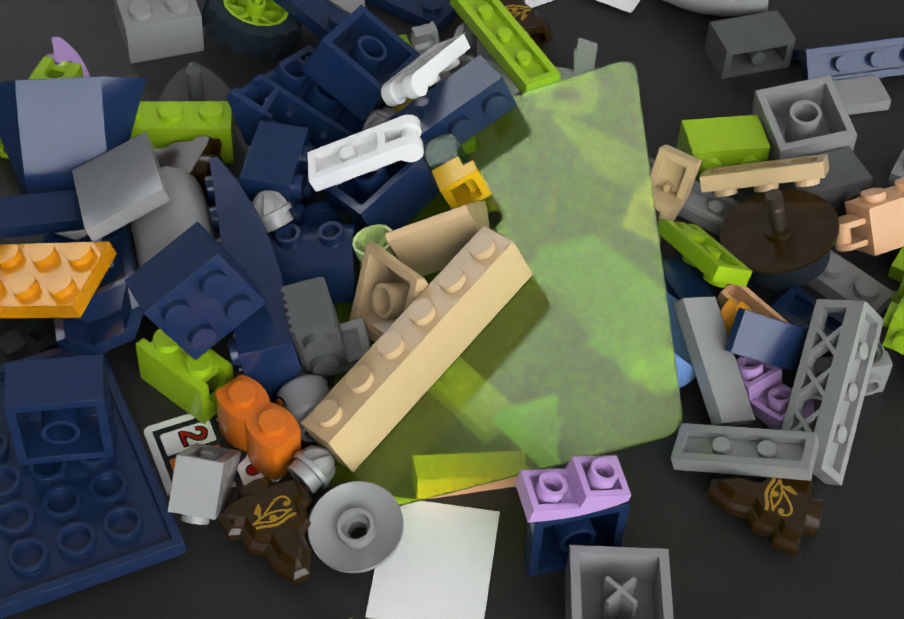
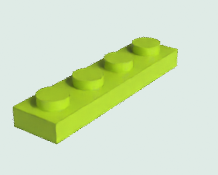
M450 0V5L524 97L560 86L561 73L500 0Z

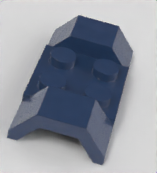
M128 224L96 241H92L89 235L79 240L56 233L44 235V243L109 241L117 253L81 318H54L56 341L60 348L85 355H97L136 338L143 312L125 282L126 278L139 269L134 242L129 233Z

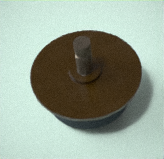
M771 189L738 204L725 218L721 227L720 240L724 248L753 271L749 282L766 289H791L794 285L799 287L811 282L825 270L830 259V250L836 243L839 235V218L833 206L824 198L814 193L796 189Z

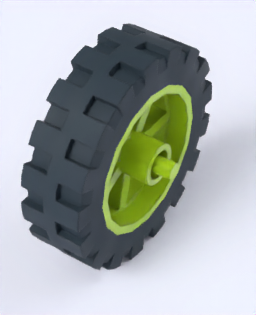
M205 0L202 10V26H206L205 32L210 38L214 37L219 46L223 48L227 46L235 54H249V58L259 59V56L272 59L276 58L277 54L281 56L288 54L290 48H295L303 25L273 0Z

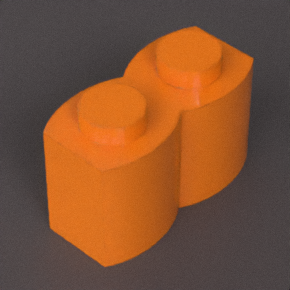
M240 374L215 391L219 430L231 445L247 452L251 464L259 473L277 481L288 473L287 467L294 461L293 455L297 451H301L300 426L288 410L270 402L266 390L257 381Z

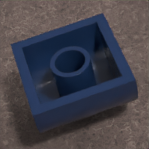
M329 221L324 224L310 225L286 224L271 231L269 239L284 285L323 277L325 278L333 303L354 302L361 270V261L358 260L352 243L355 235L361 230L359 223Z
M560 464L551 469H564L568 464ZM629 501L581 516L550 521L527 522L523 562L527 576L530 577L566 569L570 545L621 547L630 507Z

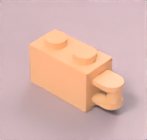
M904 177L895 180L894 186L885 189H866L860 193L861 197L845 202L846 215L838 217L840 228L838 238L834 244L835 250L842 252L858 250L877 256L904 246Z

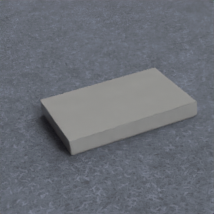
M146 132L72 170L84 228L92 241L108 235L171 201L153 143Z

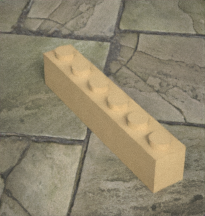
M483 226L301 422V425L316 443L332 453L334 460L353 473L529 280L533 273L514 241Z

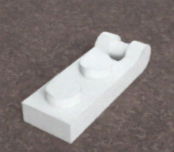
M461 34L434 44L388 80L381 88V96L388 106L393 107L404 103L407 97L416 99L426 95L428 87L441 79L439 74L460 64L458 58L471 48L465 35Z
M403 115L307 152L308 179L310 184L318 192L365 173L376 171L400 160L405 162L418 161L424 154L423 142L420 138L422 133L420 120L414 115Z

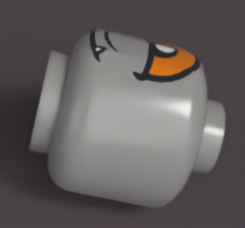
M296 375L280 388L275 399V404L288 410L297 420L301 430V440L311 443L316 441L301 425V422L332 390L329 382L319 375Z

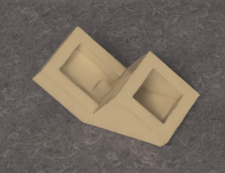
M667 144L660 147L648 183L634 191L622 228L659 244L663 240V237L658 233L660 220L668 219L674 222L690 195L702 160Z

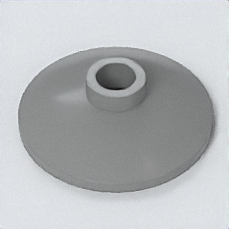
M364 481L348 482L329 490L316 503L309 518L311 524L308 528V536L317 557L330 568L345 573L366 572L385 563L397 550L404 531L403 514L397 500L383 487ZM356 528H365L367 530L366 535L359 539L351 538V533Z

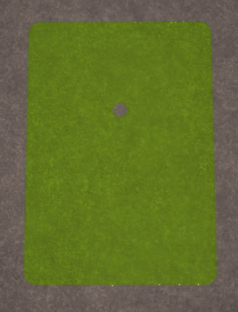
M617 62L513 96L517 106L429 167L432 172V170L458 156L463 165L472 160L474 161L492 195L481 201H485L488 213L497 211L502 214L501 222L491 230L514 241L533 275L353 473L334 460L336 471L332 478V489L353 481L370 482L389 491L397 500L399 506L515 477L518 476L520 470L546 469L569 463L572 456H597L659 440L671 435L679 427L683 416L638 76L633 64ZM440 192L404 226L452 209ZM341 216L342 223L349 222ZM442 270L422 277L430 284ZM353 302L338 303L337 318L339 324L350 320ZM348 371L336 374L335 385Z

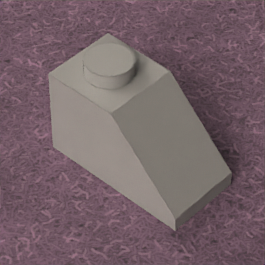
M196 443L178 453L175 460L168 512L181 514V521L190 524L207 525L210 519L216 520L225 511L239 465L241 451Z

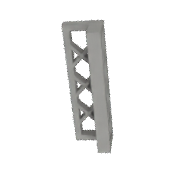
M816 300L781 429L817 432L819 448L813 474L823 483L842 486L884 319L865 300ZM828 313L845 314L842 326L828 336L824 331ZM830 350L834 356L832 365L817 377L813 371L815 361ZM819 391L823 397L821 407L806 418L802 413L804 403Z

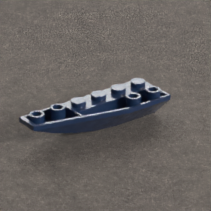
M216 156L209 158L212 175L205 177L210 202H216V206L209 207L214 232H220L221 236L215 240L247 271L267 302L233 330L235 331L233 332V339L228 340L230 356L234 367L239 366V375L242 374L257 381L266 390L271 402L276 397L280 388L301 371L300 358L289 332L288 320L280 290L285 285L271 241L256 209L239 182Z

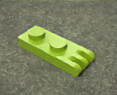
M668 219L660 220L658 233L683 255L682 260L685 263L698 268L704 273L703 279L721 288H726L728 284L747 286L753 271L700 226L695 224L687 225L684 222L678 221L673 222Z

